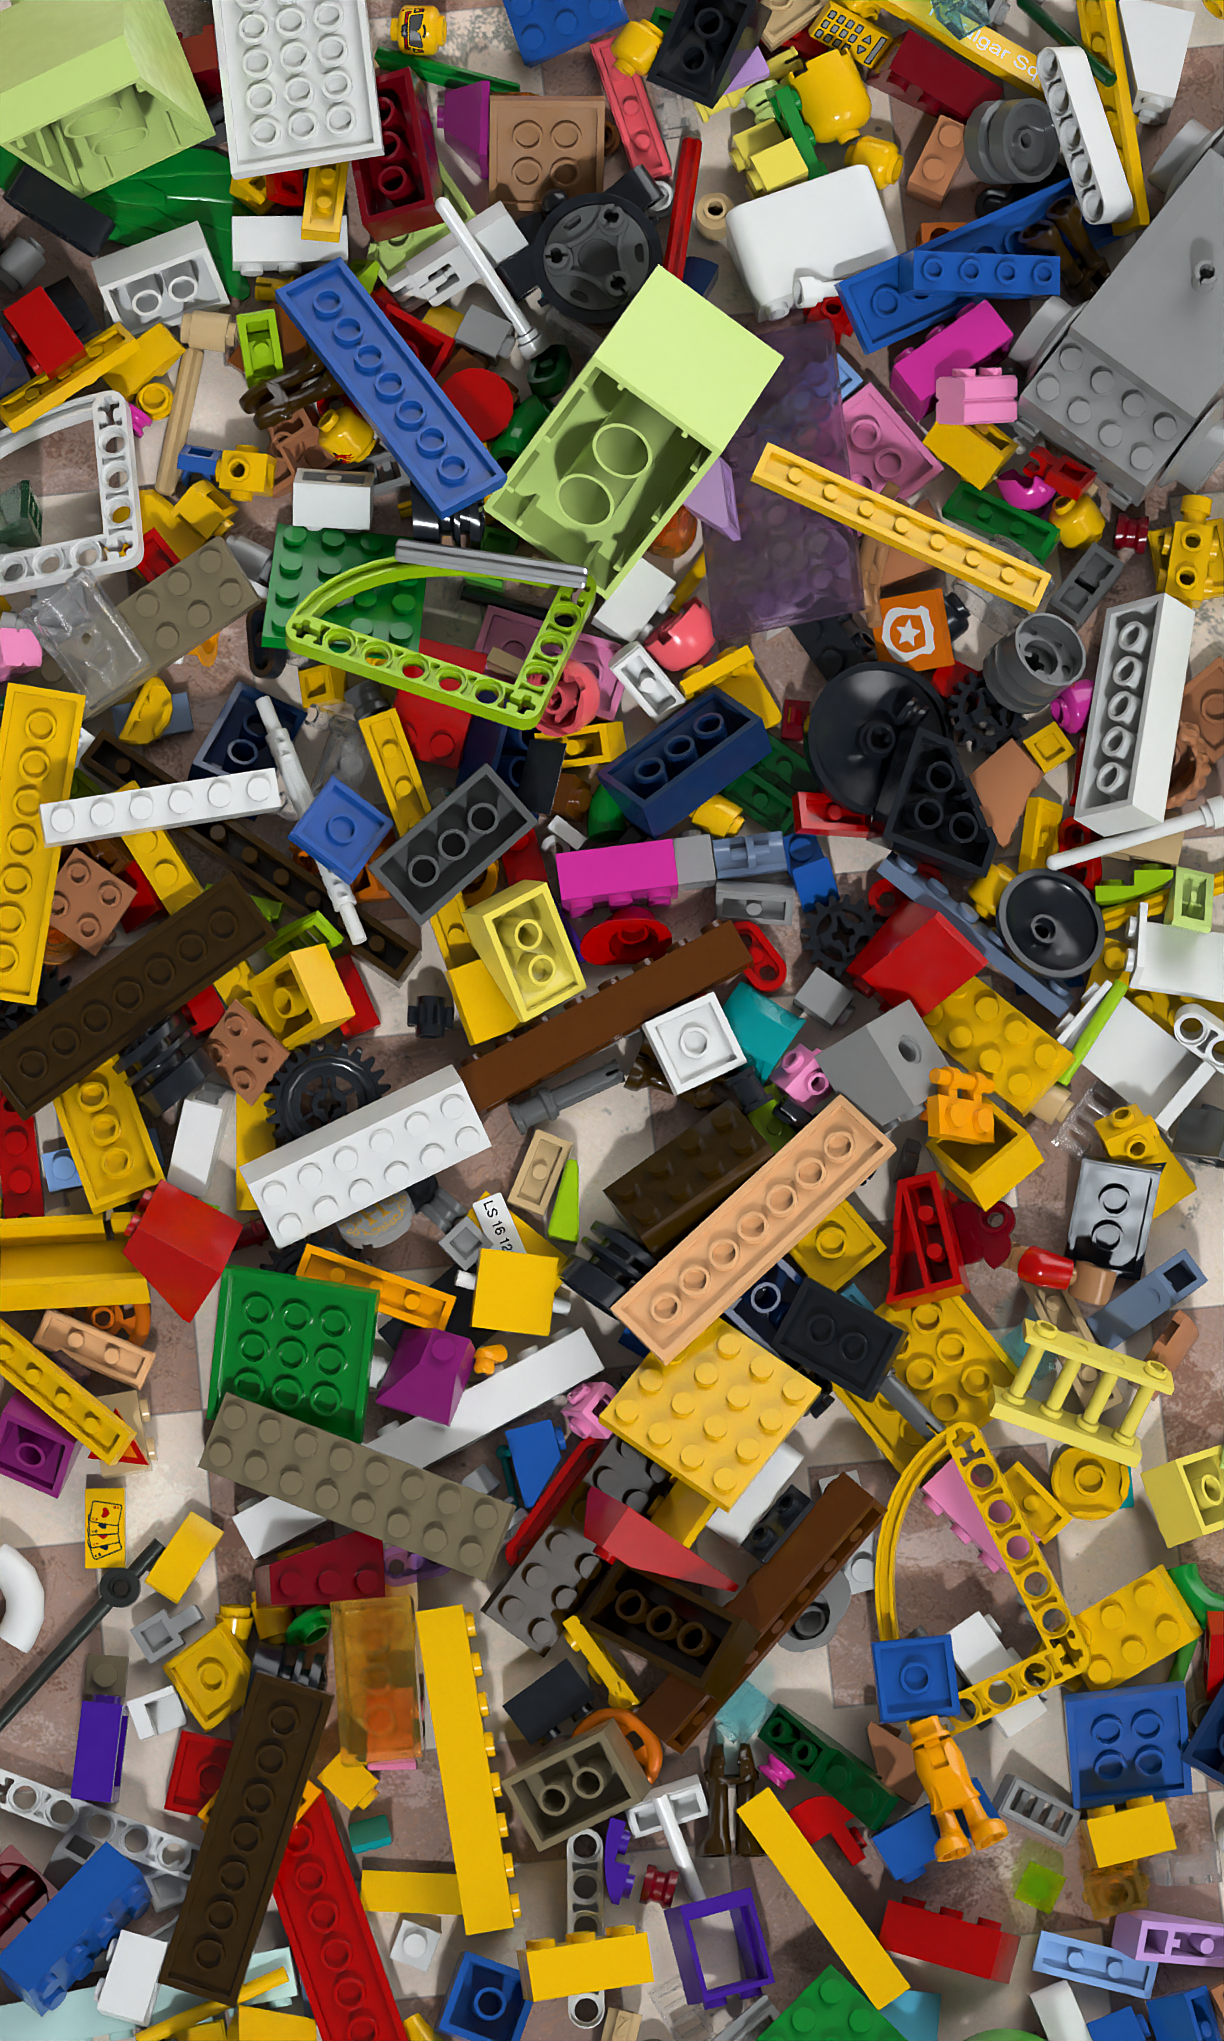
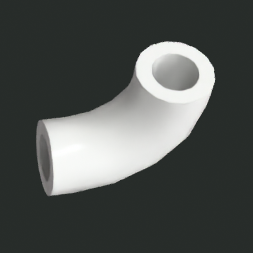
M5 1543L0 1547V1589L6 1600V1612L0 1624V1637L28 1654L36 1641L44 1621V1590L35 1568L15 1548Z

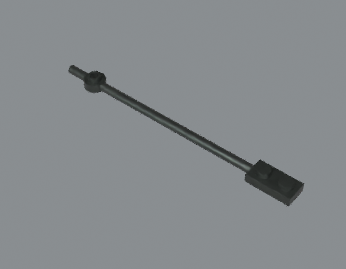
M156 1538L150 1542L127 1569L118 1567L105 1573L100 1582V1594L102 1597L1 1707L0 1732L113 1607L125 1608L136 1602L141 1592L139 1578L166 1548ZM123 1580L128 1584V1591L126 1594L118 1596L114 1591V1586L118 1581Z

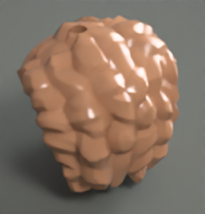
M1179 719L1166 809H1172L1176 806L1181 807L1186 801H1194L1197 798L1198 790L1206 786V776L1211 772V767L1208 763V752L1204 747L1205 740L1199 736V726L1189 722L1183 723L1181 719Z

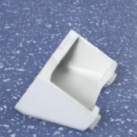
M866 165L850 166L743 203L730 210L725 217L727 247L758 323L765 320H779L789 313V309L793 306L794 302L792 287L795 278L812 276L814 279H820L821 282L839 281L898 256L875 182Z

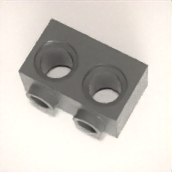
M1093 542L1050 599L1045 612L1059 616L1078 633L1119 579L1125 564Z

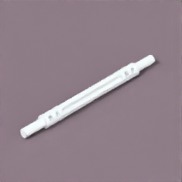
M264 696L257 699L255 703L268 733L265 739L275 759L276 766L281 774L298 819H300L314 800V797L299 762L298 755L294 750V745L290 740L289 733L286 728H282L270 697ZM316 861L334 910L340 912L352 944L363 943L367 940V937L354 907L357 901L350 885Z

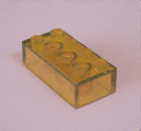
M411 1595L330 1602L341 1764L344 1768L424 1762L425 1753L414 1600Z

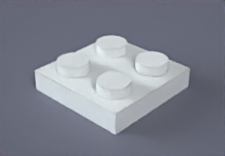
M714 992L641 1025L674 1096L747 1063Z

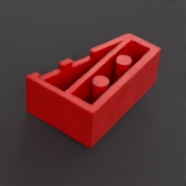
M936 1170L898 1180L893 1223V1252L890 1255L889 1265L891 1273L886 1305L894 1312L970 1293L971 1289L945 1180Z
M903 1895L901 1903L888 1900L878 1938L879 1943L885 1950L985 1979L1009 1984L1021 1937L1000 1931L1002 1923L978 1917L977 1924L963 1921L964 1912L940 1906L939 1914L924 1910L926 1901Z

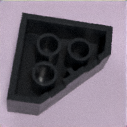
M921 727L903 730L900 733L866 841L899 854L903 853L912 859L929 864L968 881L986 878L998 840L992 826L988 827L979 807L982 804L970 778L965 776L957 758L959 753L953 740Z

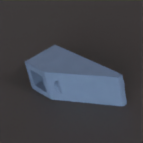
M1183 1249L1094 1313L1085 1322L1100 1344L1113 1350L1203 1286L1208 1279L1187 1250Z

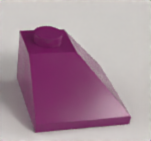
M479 81L445 92V105L437 106V128L444 129L445 142L481 179H489L490 81Z
M436 1328L403 1330L376 1398V1403L450 1427L476 1360L473 1358L476 1350L471 1340Z

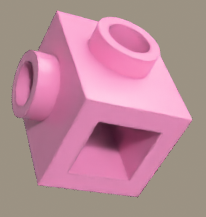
M800 1043L794 1050L784 1056L781 1065L768 1078L785 1095L789 1094L793 1100L810 1113L820 1101L830 1095L833 1087L814 1056L822 1051L816 1048L811 1052Z
M606 1382L580 1383L570 1391L567 1396L568 1402L560 1412L569 1420V1428L583 1439L588 1437L608 1439L613 1432L600 1424L598 1420L600 1414L618 1391Z

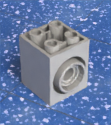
M910 999L814 1056L837 1096L842 1094L883 1134L901 1124L897 1117H900L902 1122L908 1121L927 1109L923 1102L925 1101L927 1104V1097L938 1095L937 1084H933L929 1080L930 1071L933 1068L941 1069L944 1066H950Z

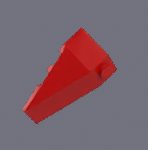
M591 1486L587 1493L583 1536L596 1545L592 1551L594 1554L611 1565L617 1559L632 1568L736 1592L739 1585L626 1504Z

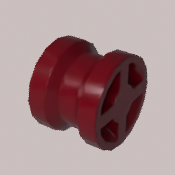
M1118 512L1112 550L1121 551L1124 548H1130L1135 553L1144 554L1149 516L1140 515L1138 518H1131L1126 513Z
M648 1864L639 1903L647 1905L650 1902L659 1903L662 1909H670L679 1871L670 1870L663 1872L659 1871L655 1865Z

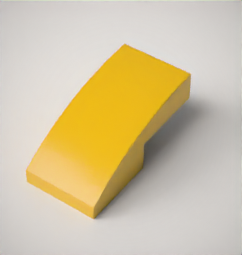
M159 322L136 339L141 348L139 351L131 355L124 363L116 365L101 376L112 390L119 392L128 403L133 401L137 393L154 376L163 377L186 351V348L163 323Z
M191 1511L159 1557L144 1583L178 1604L199 1575L206 1560L223 1538L224 1531Z

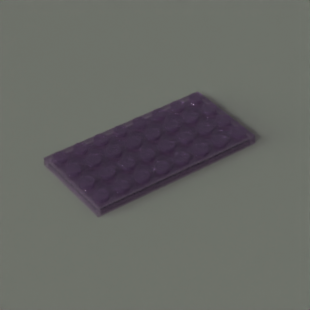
M830 319L755 335L782 355L784 359L720 455L732 470L741 540L732 541L701 521L712 633L717 641L866 610L857 530L750 481L768 442L851 481L834 326Z

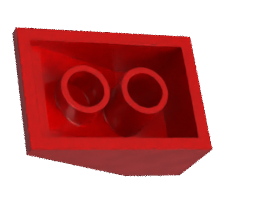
M420 637L419 653L483 675L485 674L486 659L489 654ZM409 666L403 670V674L408 678H418L424 674L422 669L416 666ZM444 679L439 683L440 687L447 691L457 690L461 686L454 679ZM398 689L392 708H396L413 758L459 769L474 714Z

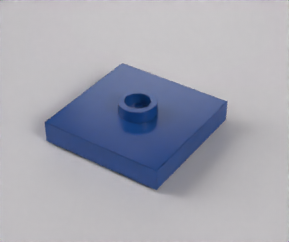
M332 775L286 838L350 885L395 822Z
M951 1634L870 1643L880 1724L923 1720L935 1715L938 1718L961 1715Z

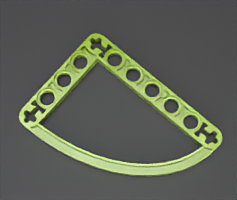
M395 556L351 568L329 579L312 591L297 606L288 620L285 628V642L290 651L304 657L515 729L529 730L537 726L543 716L595 603L597 585L592 576L588 575L586 586L582 588L585 591L580 593L576 605L572 602V594L578 588L399 562L395 560ZM439 576L493 578L558 591L514 685L319 618L341 601L359 592L383 584L415 578ZM560 615H568L576 622L570 627H562L555 622V618ZM303 631L309 632V634H305L303 638L297 637V635H301ZM321 636H323L322 645H317V642L320 643ZM336 641H343L350 646V649L345 653H335L331 651L329 645ZM552 644L558 646L562 652L557 656L551 657L545 655L541 648ZM376 653L383 655L387 661L382 665L374 666L365 659L367 656ZM416 666L422 669L424 674L418 678H408L402 671L406 667ZM533 674H541L548 679V682L543 686H534L527 681V678ZM444 679H454L461 686L457 690L447 691L442 689L439 683ZM489 691L494 693L498 699L493 703L486 704L480 702L476 696L480 692ZM504 699L509 700L506 704V709L503 708ZM523 706L530 708L524 714L518 713V710H521Z

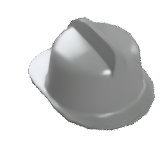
M839 1570L779 1640V1646L791 1652H804L823 1647L832 1640L837 1632L838 1623L850 1605L852 1594L849 1580L842 1571Z

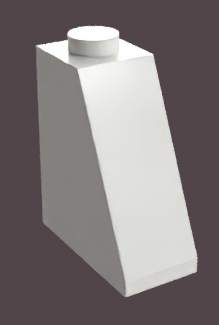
M203 1080L184 1099L166 1182L195 1198L197 1196L203 1197L211 1185L236 1094L232 1087Z

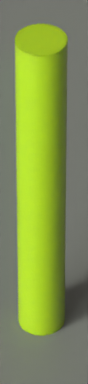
M1115 979L1070 1051L1074 1054L1076 1060L1057 1082L1066 1087L1068 1086L1129 986Z

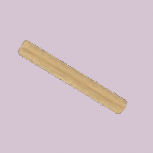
M186 348L181 358L155 483V490L161 495L174 496L177 489L181 470L177 469L178 455L187 441L204 359L203 351L196 348Z

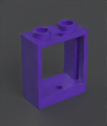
M93 1694L92 1702L82 1701L70 1797L72 1799L119 1803L130 1712L128 1706L120 1705L121 1697Z
M750 1887L663 1910L688 2006L702 2003L704 2010L728 2004L726 1996L738 1993L739 2000L752 1998L763 1994L761 1986L775 1983ZM729 1910L747 1979L707 1990L689 1921Z

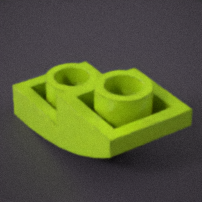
M1143 864L1139 866L1140 870H1134L1131 874L1130 886H1125L1124 880L1101 881V886L1094 887L1092 896L1099 908L1122 904L1158 892L1169 885L1173 878V870H1163L1162 864Z

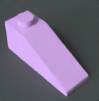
M1118 1908L1111 1948L1134 1960L1224 1968V1924L1156 1911Z

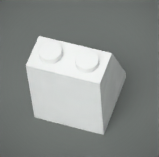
M1119 0L1117 15L1133 114L1137 115L1138 120L1145 124H1167L1176 98L1195 12L1143 0Z

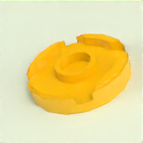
M1072 1446L1064 1451L1054 1464L1050 1484L1054 1499L1073 1518L1091 1522L1105 1519L1119 1510L1128 1496L1130 1478L1127 1465Z

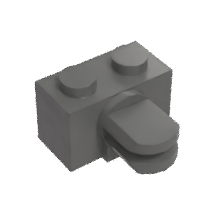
M1202 1104L1201 1109L1185 1108L1170 1152L1198 1165L1224 1169V1110L1208 1104Z

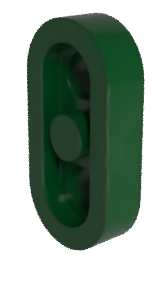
M550 345L541 354L531 359L526 379L533 395L541 396L542 398H552L562 392L563 387L568 382L572 359L566 345Z

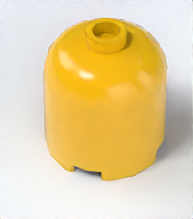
M844 48L841 52L835 49L805 63L808 69L806 72L796 78L790 72L780 80V84L789 85L790 90L794 89L797 92L802 103V110L799 113L803 124L809 125L816 142L831 143L838 141L840 146H844L861 136L858 130L868 122L872 112V103L848 48Z

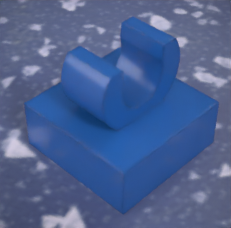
M185 444L178 455L177 469L185 470L182 475L183 485H189L192 473H199L203 476V479L207 478L212 483L217 461L222 459L223 451Z

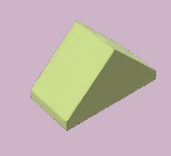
M1176 866L1162 925L1198 934L1210 933L1212 928L1214 874Z

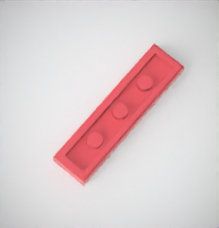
M617 36L591 43L590 51L615 125L619 131L630 170L643 164L655 181L672 176V169L640 75L634 73L632 78L627 77L613 65L616 58L613 56L610 46Z

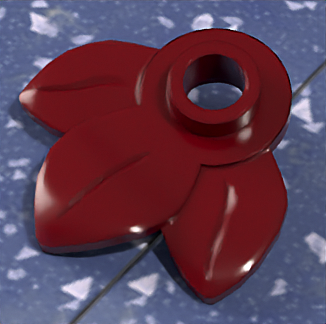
M969 1201L952 1209L956 1230L960 1233L958 1239L964 1264L972 1265L984 1258L992 1269L995 1270L1008 1259L1012 1249L1010 1234L1016 1225L1014 1210L1003 1201L996 1202L986 1212L976 1203ZM995 1216H1003V1222L1000 1226H991V1221Z

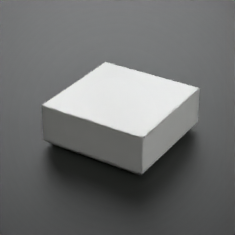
M179 1860L168 1864L170 1867L181 1865ZM159 1869L143 1875L153 1896L151 1901L156 1913L183 1903L189 1885L187 1880Z

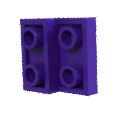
M611 1817L605 1844V1878L611 1903L619 1905L621 1897L630 1898L636 1875L628 1873L630 1869L629 1864L615 1861L617 1853L625 1855L631 1831L624 1830L626 1821Z

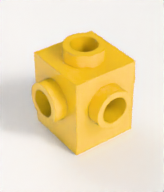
M236 445L235 451L223 450L222 459H218L215 469L216 482H219V489L230 493V499L237 501L253 502V496L273 497L277 459L269 454L258 453L259 448L255 446Z
M1136 1103L1128 1107L1118 1108L1110 1115L1093 1122L1108 1159L1140 1164L1147 1160L1148 1157L1159 1153L1154 1140L1155 1137L1160 1135L1151 1114L1144 1116Z

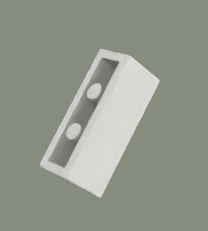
M343 215L339 243L301 239L303 216H232V271H240V274L243 276L263 275V271H279V274L283 276H296L302 274V270H315L338 257H341L348 264L347 215Z
M977 1611L945 1633L951 1634L955 1666L970 1687L1022 1661L1012 1646L1006 1650L997 1638L1002 1634V1631L989 1613L983 1617ZM999 1680L994 1682L989 1690L990 1698L997 1704L1007 1703L1012 1696L1011 1687L1005 1681ZM1036 1680L1029 1683L1032 1686H1040ZM1042 1692L992 1717L1004 1737L1010 1738L1048 1711L1044 1705L1048 1697L1045 1692Z

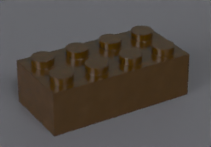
M729 1098L602 1191L620 1220L639 1243L647 1249L652 1258L659 1262L775 1154L769 1143Z
M617 1559L580 1621L581 1625L601 1639L720 1703H723L762 1634L743 1618L657 1573L629 1567Z

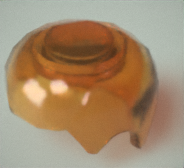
M682 504L646 552L667 559L680 558L688 552L695 542L698 531L697 518Z

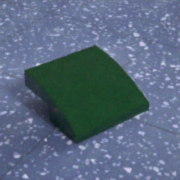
M766 731L772 752L718 794L743 808V812L770 832L782 831V836H784L794 823L792 797L797 792L816 793L819 786L810 773L806 758Z

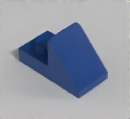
M793 833L783 837L787 873L792 885H794V891L803 913L815 910L814 905L817 902L823 906L828 905V898L831 895L834 896L836 901H839L840 896L829 859L824 857L816 835Z

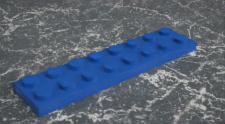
M1071 177L834 284L864 355L873 353L957 314L962 308L972 302L977 305L987 299L899 295V256L913 250L1047 256L1044 252L1026 251L1019 243L1018 236L1031 223L1040 220L1049 221L1045 211L1056 199L1066 195H1073L1078 200ZM1082 214V223L1096 250L1125 237L1113 235L1111 223L1089 224ZM1058 229L1061 238L1073 259L1075 260L1079 258V255L1075 251L1070 241L1067 239L1064 233Z
M341 257L275 290L276 301L441 521L505 485L507 481L505 472Z

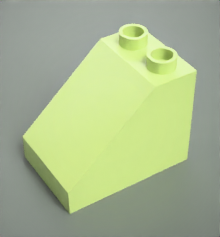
M10 0L12 6L0 11V146L80 199L216 135L164 0Z
M658 264L506 474L507 481L505 485L493 492L483 506L484 510L553 561L586 566L588 568V575L592 576L596 582V592L608 600L724 451L784 357Z

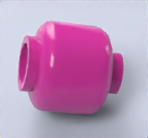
M1084 679L1074 682L1050 703L1052 718L1059 727H1063L1065 731L1071 734L1088 730L1095 681Z

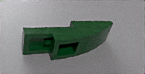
M778 1703L757 1735L758 1738L805 1779L819 1784L871 1830L879 1831L900 1799L899 1796L880 1781L882 1777L866 1763L818 1727L783 1704Z

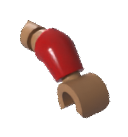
M1011 1240V1253L1001 1267L1008 1270L1011 1269L1017 1273L1020 1280L1038 1287L1060 1290L1068 1288L1067 1292L1071 1296L1088 1303L1103 1306L1108 1303L1116 1281V1272L1096 1267L1090 1262L1076 1260L1074 1267L1073 1260L1035 1245L1030 1247L1021 1246L1020 1243Z

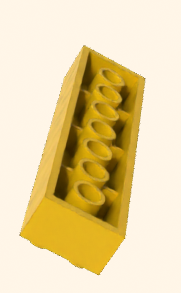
M463 1604L415 1612L465 1932L466 1935L514 1928L516 1926L515 1918H521L522 1911L519 1893H511L508 1879L516 1876L512 1852L504 1853L502 1837L509 1836L506 1812L498 1813L495 1798L503 1796L499 1772L491 1773L489 1757L497 1755L493 1732L485 1733L483 1717L490 1716L487 1693L478 1691L476 1679L477 1677H483L484 1674L481 1655L479 1651L472 1652L470 1638L477 1637L473 1611L466 1612Z

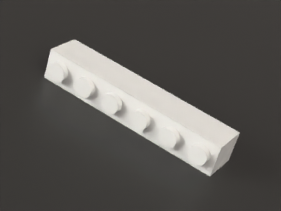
M275 768L40 804L38 813L44 848H51L277 812L281 807Z

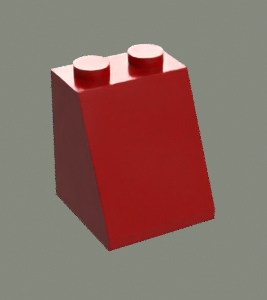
M905 899L845 970L855 979L852 986L860 994L868 999L873 997L880 1004L877 1010L882 1015L910 999L922 1019L982 970L989 961L938 910Z
M161 1179L154 1191L151 1192L146 1189L137 1203L135 1210L141 1214L139 1216L134 1213L123 1232V1235L129 1238L122 1253L183 1320L190 1323L221 1276L244 1224Z

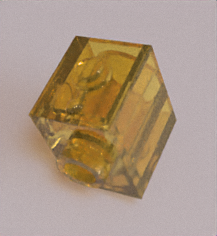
M1139 1858L1084 1871V1892H1082L1084 1903L1090 1906L1094 1921L1149 1906L1150 1894L1148 1890L1151 1882L1148 1874L1142 1871Z

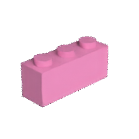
M952 1457L920 1489L925 1495L921 1501L934 1515L938 1517L943 1513L953 1523L949 1529L964 1545L971 1541L982 1552L978 1559L993 1574L1000 1570L1005 1575L1009 1572ZM972 1471L971 1478L974 1484L982 1488L987 1487L977 1474ZM997 1500L990 1506L989 1514L994 1522L1005 1523L1011 1517L1012 1510L1002 1500ZM1031 1530L1036 1542L1038 1543L1041 1539ZM1022 1536L1013 1537L1007 1544L1008 1554L1017 1560L1022 1559L1030 1549L1029 1542Z

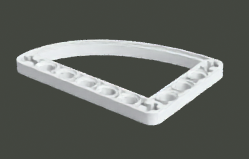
M107 390L79 397L52 408L37 418L30 426L22 428L15 434L8 427L0 431V459H2L6 455L46 435L93 419L104 533L0 555V596L125 571L141 563L144 557V541L132 415L128 402L119 392ZM114 403L118 407L113 410V418L117 425H112L111 419L105 413L110 411V405ZM111 438H124V445L119 451L115 453L106 452V444ZM119 471L126 472L127 480L121 487L112 488L109 486V480L114 473ZM122 506L129 507L131 512L126 521L122 523L113 522L112 516L116 509ZM128 543L131 548L127 549L126 556L121 557L118 552L123 550V544ZM104 547H107L110 552L106 553ZM88 549L96 550L97 557L92 564L88 566L79 565L81 553ZM58 557L60 559V565L57 570L52 573L42 572V565L47 558ZM14 564L22 565L23 573L17 580L8 581L5 579V573L10 566Z
M0 1768V1784L7 1786L8 1778L14 1780V1783L7 1791L6 1803L0 1801V1808L63 1833H67L69 1828L74 1826L103 1844L107 1841L125 1857L190 1881L192 1875L185 1873V1870L192 1862L193 1849L200 1851L201 1845L85 1800L72 1799L69 1794ZM21 1786H30L36 1792V1802L30 1809H21L15 1803V1792ZM60 1800L68 1801L74 1810L72 1819L65 1824L57 1823L51 1814L53 1805ZM95 1815H104L111 1823L110 1832L104 1838H95L89 1832V1821ZM133 1829H141L148 1837L147 1847L139 1853L130 1851L126 1846V1836ZM172 1843L181 1845L185 1850V1860L178 1867H170L163 1860L164 1849ZM179 1915L146 1937L170 1944ZM108 1951L102 1952L94 1960L95 1965L90 1973L109 1969L111 1963L106 1962Z

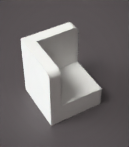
M173 1685L126 1702L138 1737L142 1741L187 1724V1718L180 1698Z

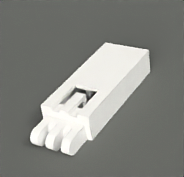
M501 200L465 223V226L494 269L508 258L529 246L526 238ZM450 233L404 263L406 267L386 281V286L393 292L395 299L401 302L400 306L402 309L409 313L427 301L435 308L481 277L453 234ZM448 263L450 264V266H448L444 270H441L443 266H445ZM437 271L436 275H434L430 279L428 278V276Z

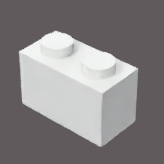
M297 468L293 482V526H304L310 531H319L323 528H338L346 533H359L363 530H370L374 514V473Z
M641 557L610 598L601 606L591 624L619 644L627 645L630 642L639 641L642 645L654 628L648 623L656 611L663 615L676 598L671 593L676 582Z
M121 1930L119 1939H112L107 1952L106 1962L111 1963L106 1979L101 1977L95 1989L94 2001L98 2002L96 2009L103 2015L148 2027L162 1985L158 1983L169 1944Z

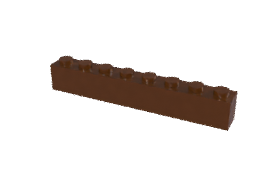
M721 919L707 924L700 929L702 935L690 942L683 938L666 948L668 954L654 961L652 957H649L631 968L634 972L633 974L622 980L618 976H614L604 981L597 987L599 992L587 999H585L584 995H580L564 1004L565 1011L551 1018L549 1014H546L529 1024L531 1030L519 1037L515 1033H511L501 1038L494 1044L497 1049L483 1056L481 1052H477L460 1062L462 1068L456 1072L463 1081L479 1115L483 1116L639 1030L645 1022L686 1004L742 973L744 970L753 967L754 961L732 921L728 920L722 923Z
M844 1471L836 1479L829 1482L813 1509L768 1563L763 1564L760 1569L754 1571L748 1577L746 1585L736 1597L723 1606L724 1609L743 1618L762 1633L723 1703L668 1675L655 1691L645 1697L641 1708L636 1712L635 1716L666 1745L682 1755L879 1525L888 1509Z

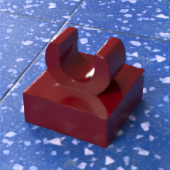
M785 699L781 740L803 742L804 721L811 701Z

